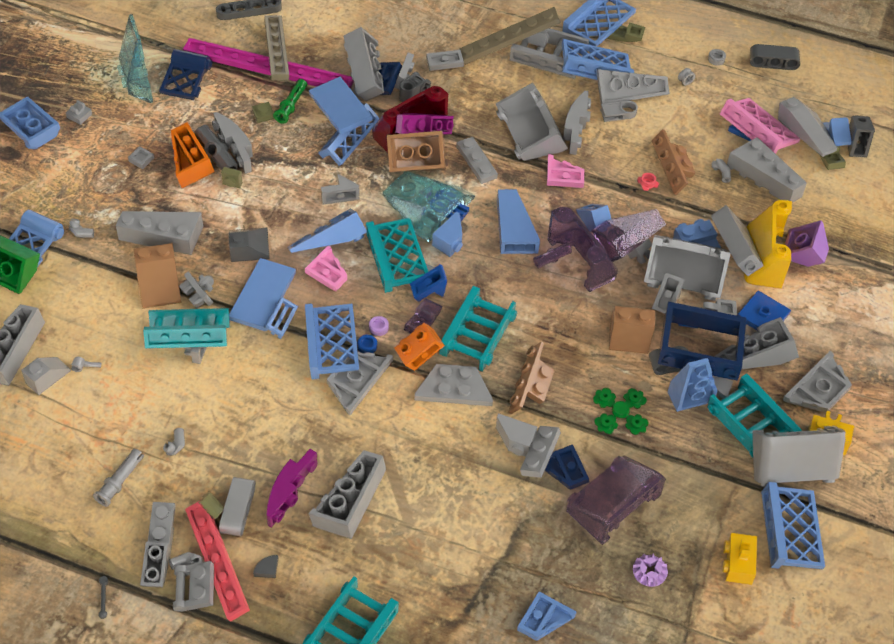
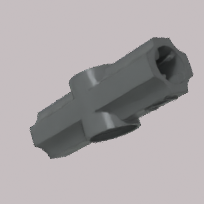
M207 125L198 127L194 131L195 136L203 146L208 157L214 160L221 171L223 167L237 170L238 164L229 154L227 145L221 143Z

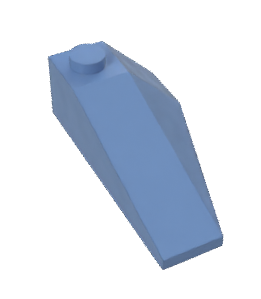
M350 208L329 220L330 225L318 227L314 231L315 234L313 236L308 234L288 246V249L293 253L350 242L352 240L356 242L364 237L363 234L367 231L357 212Z
M708 358L687 363L670 381L668 394L677 412L708 404L710 396L713 394L716 396L717 388Z

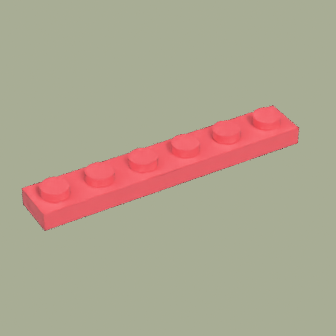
M196 502L186 508L185 511L205 562L211 561L214 564V586L227 619L233 621L249 612L250 609L215 520Z

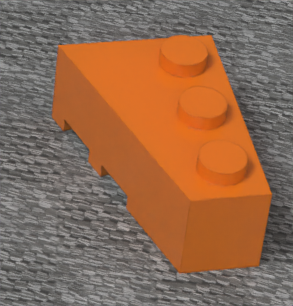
M188 122L171 130L174 162L176 165L175 172L181 188L215 172L208 155Z

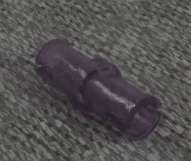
M566 242L534 257L533 262L537 269L571 254L572 249Z

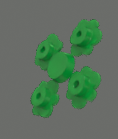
M603 388L602 391L597 390L593 397V402L599 404L601 408H606V406L612 407L613 415L608 416L603 413L600 417L595 418L594 423L598 426L597 430L599 432L604 431L606 434H612L614 429L618 427L616 423L617 417L626 418L627 423L625 427L633 435H638L640 432L645 433L646 427L649 424L648 420L642 418L640 414L635 416L629 415L630 408L639 409L641 405L646 404L647 399L643 396L644 393L631 388L623 396L624 400H626L625 402L618 401L615 403L616 395L611 393L609 388Z

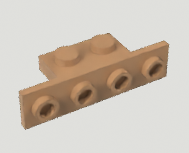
M662 129L654 137L652 144L674 194L678 195L688 184L686 177L692 178L696 173L685 147L671 143L666 131Z
M543 342L531 346L526 353V362L521 367V376L515 384V394L509 402L511 404L508 411L510 414L523 408L526 396L538 404L545 401L555 370L539 360L544 346Z

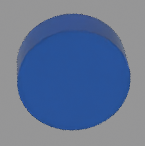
M372 335L361 336L357 342L359 352L374 353L377 350V339Z

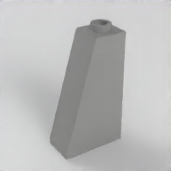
M727 205L711 215L736 264L747 276L764 266L747 227Z

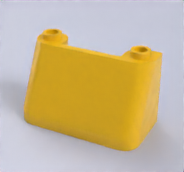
M775 201L747 225V229L764 265L749 276L744 273V279L747 283L782 289L791 263V250L784 244L776 243V236L783 237L784 227L792 210V201Z

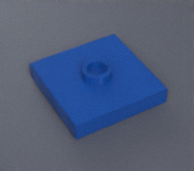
M758 290L737 316L746 317V324L757 330L762 324L780 317L784 322L790 315L791 310Z

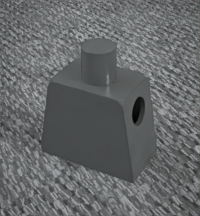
M855 115L851 117L849 124L852 141L851 145H848L849 157L867 158L875 128L870 117Z

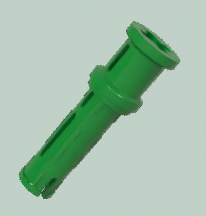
M298 79L287 98L280 102L279 109L273 113V117L277 122L282 124L288 122L289 115L295 111L296 102L307 87L305 80Z

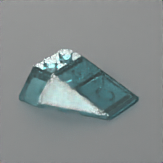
M130 14L119 54L120 65H117L119 76L123 75L121 77L122 86L127 88L129 95L152 103V91L147 77L148 72L144 62L145 57L141 38L133 14Z
M404 172L383 191V196L395 210L399 211L401 218L411 219L415 234L428 242L433 239V233L441 226V221L460 203L467 206L475 198V195L460 186L412 172Z

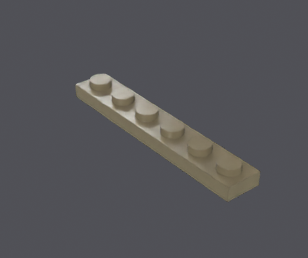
M552 7L459 48V50H461L463 61L466 65L561 22L555 7Z
M282 15L265 16L264 22L271 80H289Z

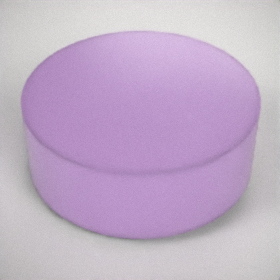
M382 316L373 317L369 322V331L375 336H383L389 330V322Z

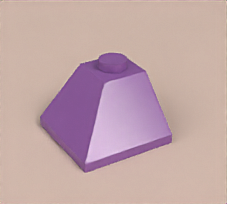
M822 221L790 229L784 244L791 250L792 262L808 267L825 263L829 250Z

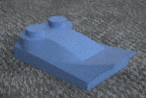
M28 96L0 112V120L18 135L29 149H37L51 141L58 135L60 130L59 123Z

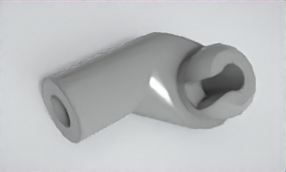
M722 159L713 161L711 163L714 170L720 169L722 182L729 183L731 181L730 167Z
M71 219L69 221V230L76 237L94 238L93 228H83L79 225L80 221L78 219Z
M174 429V441L164 444L163 450L167 455H176L184 448V429Z
M186 552L169 559V565L174 570V567L177 565L187 566L202 563L203 560L200 555Z

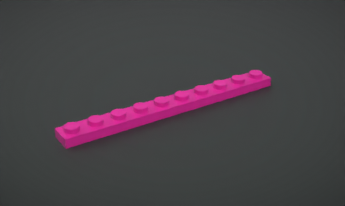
M189 38L183 48V51L208 55L213 62L271 75L268 56ZM288 62L289 80L297 82L298 79H303L308 85L317 87L341 77L350 89L354 83L351 76Z

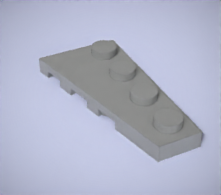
M596 69L601 104L670 94L668 77Z

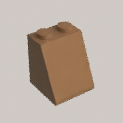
M615 306L610 318L609 350L648 354L655 328V310Z

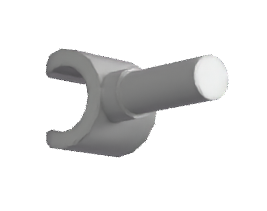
M75 357L71 364V369L75 372H81L83 367L101 368V363L88 362L82 357Z

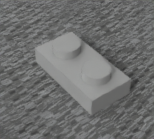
M461 50L426 54L429 71L464 67Z
M407 53L394 88L400 90V83L410 76L407 72H411L415 63L412 62L414 54Z

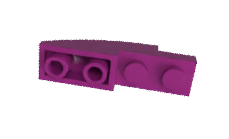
M416 113L397 114L396 133L408 134L442 131L443 134H452L454 116Z
M309 449L297 463L290 459L277 476L267 505V522L269 527L272 528L276 522L279 523L287 509L296 504L298 501L297 488L303 484L309 472L312 473L318 465L317 452Z

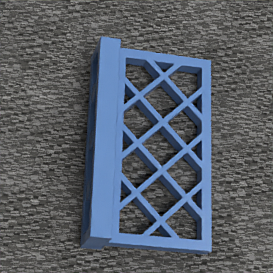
M588 0L563 21L562 32L589 39V45L598 46L634 15L636 8L621 0ZM610 1V2L614 3L615 5H608V6H607L606 3H608V2ZM616 10L617 13L608 14V11ZM620 10H627L628 13H620ZM605 11V14H596V12ZM618 18V21L610 22V19ZM598 19H606L607 22H598ZM587 20H595V23H586ZM599 27H608V30L600 31ZM584 28L585 32H578L576 29ZM587 28H596L597 31H588ZM589 36H598V39L594 41Z
M567 39L562 40L564 60L562 72L595 80H597L596 69L634 73V69L630 68L627 53Z
M305 304L311 379H320L319 374L359 370L353 304L313 308V304ZM342 311H349L350 313L345 318L338 315ZM327 313L330 316L324 321L318 317V314ZM334 318L340 321L336 327L329 324ZM344 325L351 328L346 334L339 331ZM325 327L331 330L327 336L320 333ZM335 334L342 337L337 343L330 340ZM346 340L353 344L348 350L341 347ZM326 343L333 346L328 352L321 349ZM336 350L344 353L339 359L332 356ZM350 357L354 360L355 364H344L343 361ZM327 359L334 362L332 366L322 367V364Z
M768 482L761 495L771 568L779 569L784 565L824 569L825 561L814 491L777 487L776 482ZM779 494H785L791 501L785 504L780 499ZM799 496L808 497L809 505L807 507L798 499ZM793 502L802 510L798 515L789 507ZM784 510L793 518L790 523L782 517ZM803 513H806L811 518L812 523L810 525L800 517ZM795 521L805 529L801 534L791 526ZM786 530L796 537L793 542L785 537L784 532ZM806 532L814 537L815 542L813 544L803 537ZM798 540L808 548L804 553L794 545ZM789 549L799 557L797 560L788 559L787 551ZM811 551L817 556L818 562L811 561L806 554Z

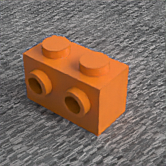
M426 323L417 326L408 337L402 339L394 349L405 366L415 371L445 345L435 330Z

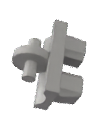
M189 271L184 274L186 280L179 287L187 296L196 290V293L189 298L191 303L196 308H199L204 303L208 306L213 304L214 302L205 292V290L208 292L213 290V278L200 275L198 282Z

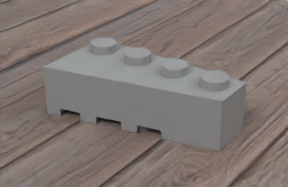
M362 27L344 35V48L348 53L347 61L351 66V77L355 82L356 87H354L356 95L368 101L384 93L383 78L379 72L381 64L377 60L380 57L379 51L376 50V47L379 46L378 41Z
M758 137L730 152L727 165L731 170L734 168L740 172V176L755 181V185L760 188L765 187L770 190V194L780 200H788L793 203L802 198L807 182Z
M122 211L116 224L118 239L121 241L145 246L172 243L174 252L192 255L204 227L201 212Z
M20 304L3 322L4 326L0 329V384L10 385L45 324L39 309L36 307Z
M364 450L350 465L342 479L339 478L335 482V487L329 494H325L320 500L321 503L309 512L312 526L352 539L386 471L384 457Z

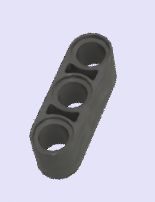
M755 44L750 48V64L758 68L796 70L800 67V51L796 47Z

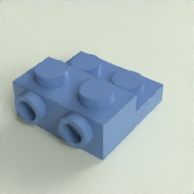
M698 219L694 224L687 225L682 223L675 228L673 236L675 239L721 248L716 239L717 232L710 220Z

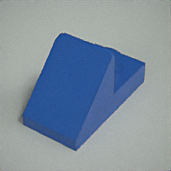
M438 265L410 283L415 300L419 302L433 292L441 297L444 296L447 278L443 265Z

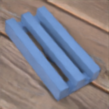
M281 297L264 330H270L272 335L277 334L278 338L281 339L298 306ZM282 303H284L285 306L279 318L277 319L275 325L272 326L271 324L274 318L276 317ZM288 308H292L282 329L279 330L278 327Z

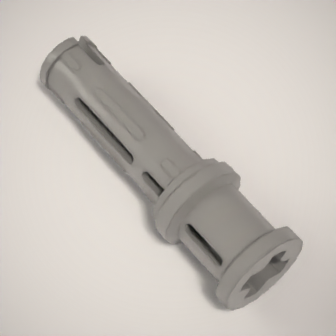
M134 448L116 472L104 480L102 488L93 494L94 499L99 504L105 507L110 505V500L113 496L121 491L125 479L143 459L144 455L141 454V451Z

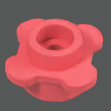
M644 173L642 177L637 179V182L642 185L644 191L659 186L656 176L652 173Z

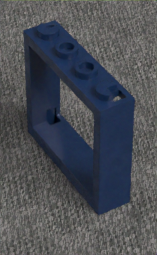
M668 301L663 321L658 364L683 369L687 363L708 358L712 376L738 381L743 364L746 317ZM671 322L737 336L735 361L668 347Z

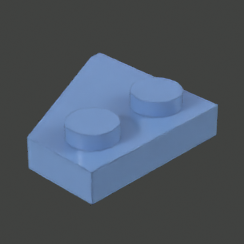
M538 592L519 623L517 631L538 641L574 619L576 611Z

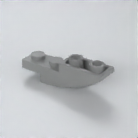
M584 91L574 101L565 121L563 139L570 141L569 154L576 155L577 148H581L582 137H579V134L582 135V129H585L586 122H590L591 111H587V109L591 108V98H588V91Z
M218 112L213 113L214 121H212L214 131H218L219 141L226 144L228 150L231 149L233 155H237L238 167H242L245 174L252 172L250 159L253 157L252 144L248 137L232 120Z
M153 502L140 586L161 588L164 586L174 535L175 503Z

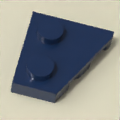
M381 62V70L379 72L383 78L384 93L380 95H391L402 65L400 62Z
M573 444L552 452L545 468L548 474L570 490L590 482Z

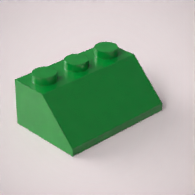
M0 235V285L17 294H21L37 271L40 253Z

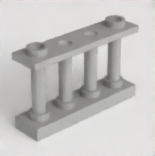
M548 28L546 29L548 31L546 44L556 45L553 55L543 52L545 47L538 46L536 50L528 48V38L523 39L520 45L512 44L510 61L575 79L577 75L562 72L564 60L563 57H559L562 52V40L567 39L589 45V39Z

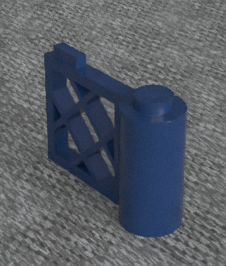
M174 49L171 55V63L159 90L160 94L194 100L195 97L198 98L201 92V87L199 86L204 73L212 67L210 57L208 55ZM173 69L181 71L182 74L173 77ZM193 73L198 74V77L191 81L188 78ZM185 77L188 82L179 86L176 81ZM171 83L176 85L174 89H166L167 85ZM191 86V94L184 93L182 91L183 89Z

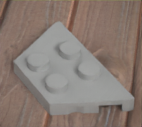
M829 351L784 396L783 401L826 413L850 390L852 384L848 377L844 375L842 367L837 365L833 359V352Z
M358 352L359 370L330 374L327 378V384L347 414L351 415L389 367L393 361L392 355L387 354V357L375 356V353ZM350 357L343 361L344 364H355L354 360Z
M436 364L415 392L414 398L415 401L481 406L493 405V398L477 367Z

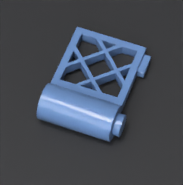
M27 210L21 217L20 225L9 239L21 245L30 243L31 250L40 253L39 266L43 261L41 257L51 243L63 237L64 229L61 223L32 210ZM22 231L29 235L27 239L18 240ZM45 241L42 246L34 248L33 242Z

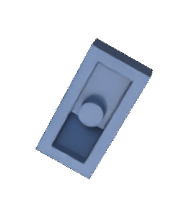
M847 117L832 118L830 122H823L836 146L851 145L852 141Z

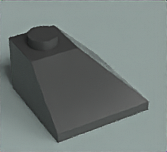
M268 228L229 230L231 262L253 261L260 258L270 259Z

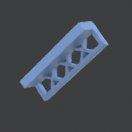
M367 103L363 105L372 115L373 121L361 125L362 134H356V128L341 135L336 131L318 152L322 158L330 155L339 166L342 165L371 131L380 118ZM346 137H352V146L346 145ZM337 148H342L343 156L341 159L334 152Z

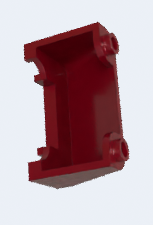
M432 86L387 110L372 129L373 139L388 153L387 135L400 134L396 133L397 114L448 115L449 94L439 86Z

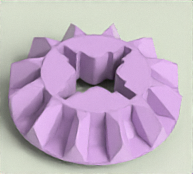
M643 554L636 559L633 565L634 577L645 586H658L667 577V564L662 561V557L658 558L654 554ZM655 565L654 572L650 571L646 574L647 566Z

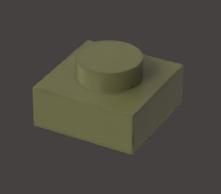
M269 102L252 106V112L257 123L274 119V112Z
M223 167L221 171L222 183L229 187L241 188L243 183L241 171Z

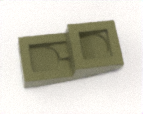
M629 22L628 27L621 25L607 39L622 42H638L642 40L646 27Z
M836 146L837 151L823 157L820 155L828 170L845 168L846 161L839 153L840 146Z
M210 491L198 502L213 519H216L224 509V506Z

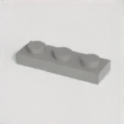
M473 136L456 143L457 149L481 184L497 179L498 173Z
M539 427L520 469L522 476L542 477L561 434L559 427Z

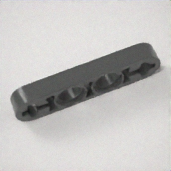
M243 0L222 3L216 7V16L220 20H231L272 14L281 11L282 3L281 0ZM238 8L245 9L243 11H237Z

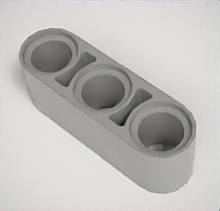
M233 477L220 520V533L240 537L243 535L255 492V480Z

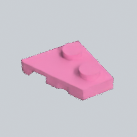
M548 154L547 186L584 188V169L573 166L565 160L563 162L557 161L553 155Z
M327 246L305 268L307 275L335 292L347 281V274L340 266L338 258H335L330 246Z

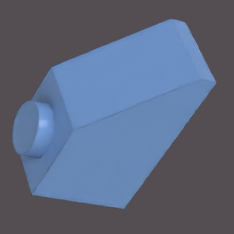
M589 204L576 209L577 214L589 232L603 234L608 232V228L614 227L608 205Z
M457 211L433 233L432 246L449 257L455 252H459L463 245L460 214Z

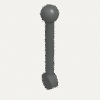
M102 576L99 578L101 585V611L98 615L101 619H105L107 617L105 601L108 578Z

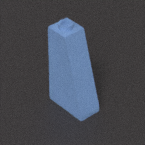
M517 189L498 190L497 211L501 254H538L540 239Z

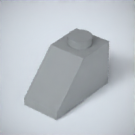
M45 357L35 359L21 371L25 383L40 395L71 370L58 357Z
M498 413L496 429L506 448L515 455L526 457L536 436L537 426Z

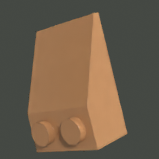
M442 131L387 135L389 172L446 170L444 135Z
M173 244L133 249L142 309L182 303Z

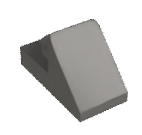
M337 174L338 185L321 187L323 205L360 200L359 185L340 174Z
M666 272L652 309L665 314L668 301L676 303L680 297L685 279Z

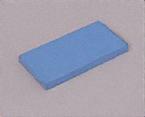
M341 77L309 90L312 99L340 135L373 121L372 115Z
M260 258L229 314V320L266 331L264 327L279 299L284 297L296 274V269Z

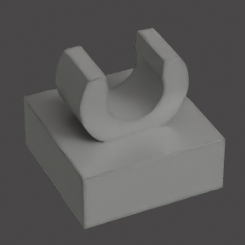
M79 100L66 112L68 119L80 125L92 115L91 109Z
M648 239L627 252V255L630 259L637 257V261L640 264L645 263L646 260L643 255L649 259L651 251L647 249L652 247V243Z
M185 347L184 354L192 357V363L201 364L206 347Z

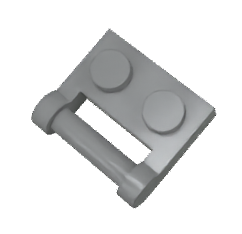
M211 561L187 566H175L176 597L173 602V610L181 612L213 606L214 564ZM190 575L189 600L184 601L185 576Z

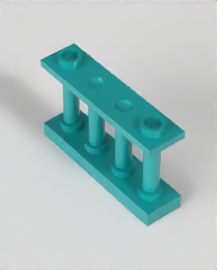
M473 286L441 341L445 346L439 350V354L447 357L450 350L464 353L480 360L479 371L483 372L486 365L489 366L491 364L493 352L509 323L514 322L517 316V311L515 310L516 302L512 301L509 308L505 309L482 300L480 288ZM475 307H481L504 317L499 324L474 314L473 310ZM473 321L495 330L492 338L465 328L466 322ZM463 335L488 346L484 353L458 343V336Z
M229 308L148 311L150 327H144L143 330L145 349L227 346L226 328H230Z
M748 374L740 378L738 390L721 401L714 394L710 396L707 406L710 413L716 416L749 451L752 458L753 430H763L771 424L779 433L802 431ZM742 396L752 403L735 415L726 408ZM756 410L766 417L749 429H746L739 422Z
M353 576L350 582L347 581L342 586L340 596L314 632L305 637L303 644H322L319 641L326 632L346 644H377L399 612V602L393 598L387 604L377 602L357 590L358 580ZM353 597L378 612L379 616L375 622H370L344 606ZM340 614L365 629L366 634L363 639H356L332 625V623Z

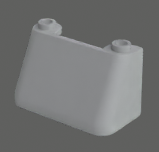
M534 83L496 103L498 108L496 113L501 121L504 120L516 143L514 152L518 159L522 158L523 161L548 156V154L561 153L568 149L546 102Z
M654 235L644 282L649 287L658 288L662 284L667 272L685 279L682 289L699 292L705 295V299L715 301L716 298H721L731 252L722 248Z
M824 426V429L817 428L814 431L782 433L772 431V433H765V435L764 430H753L754 480L761 483V486L764 487L768 482L783 483L822 480L825 483L835 482V479L840 477L846 440L845 430L836 426Z

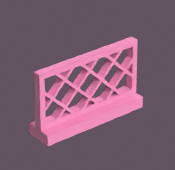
M750 98L736 102L728 99L720 112L722 117L748 138L753 140L758 137L775 154L778 149L800 141L797 135Z

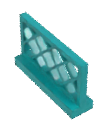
M410 218L374 225L373 221L366 222V235L385 293L392 292V287L410 284L428 272ZM408 225V229L406 232L398 230L399 226ZM386 229L391 232L388 236L380 234L379 231ZM394 233L402 236L399 242L391 239ZM405 239L413 241L411 247L402 244ZM387 242L395 245L392 251L384 247ZM398 248L407 251L404 256L396 253ZM410 253L418 256L416 261L407 258ZM392 257L400 260L397 266L389 262ZM404 262L412 265L409 271L400 268ZM415 268L423 270L424 274L416 275L412 272ZM400 272L405 276L402 279L395 280L394 275Z

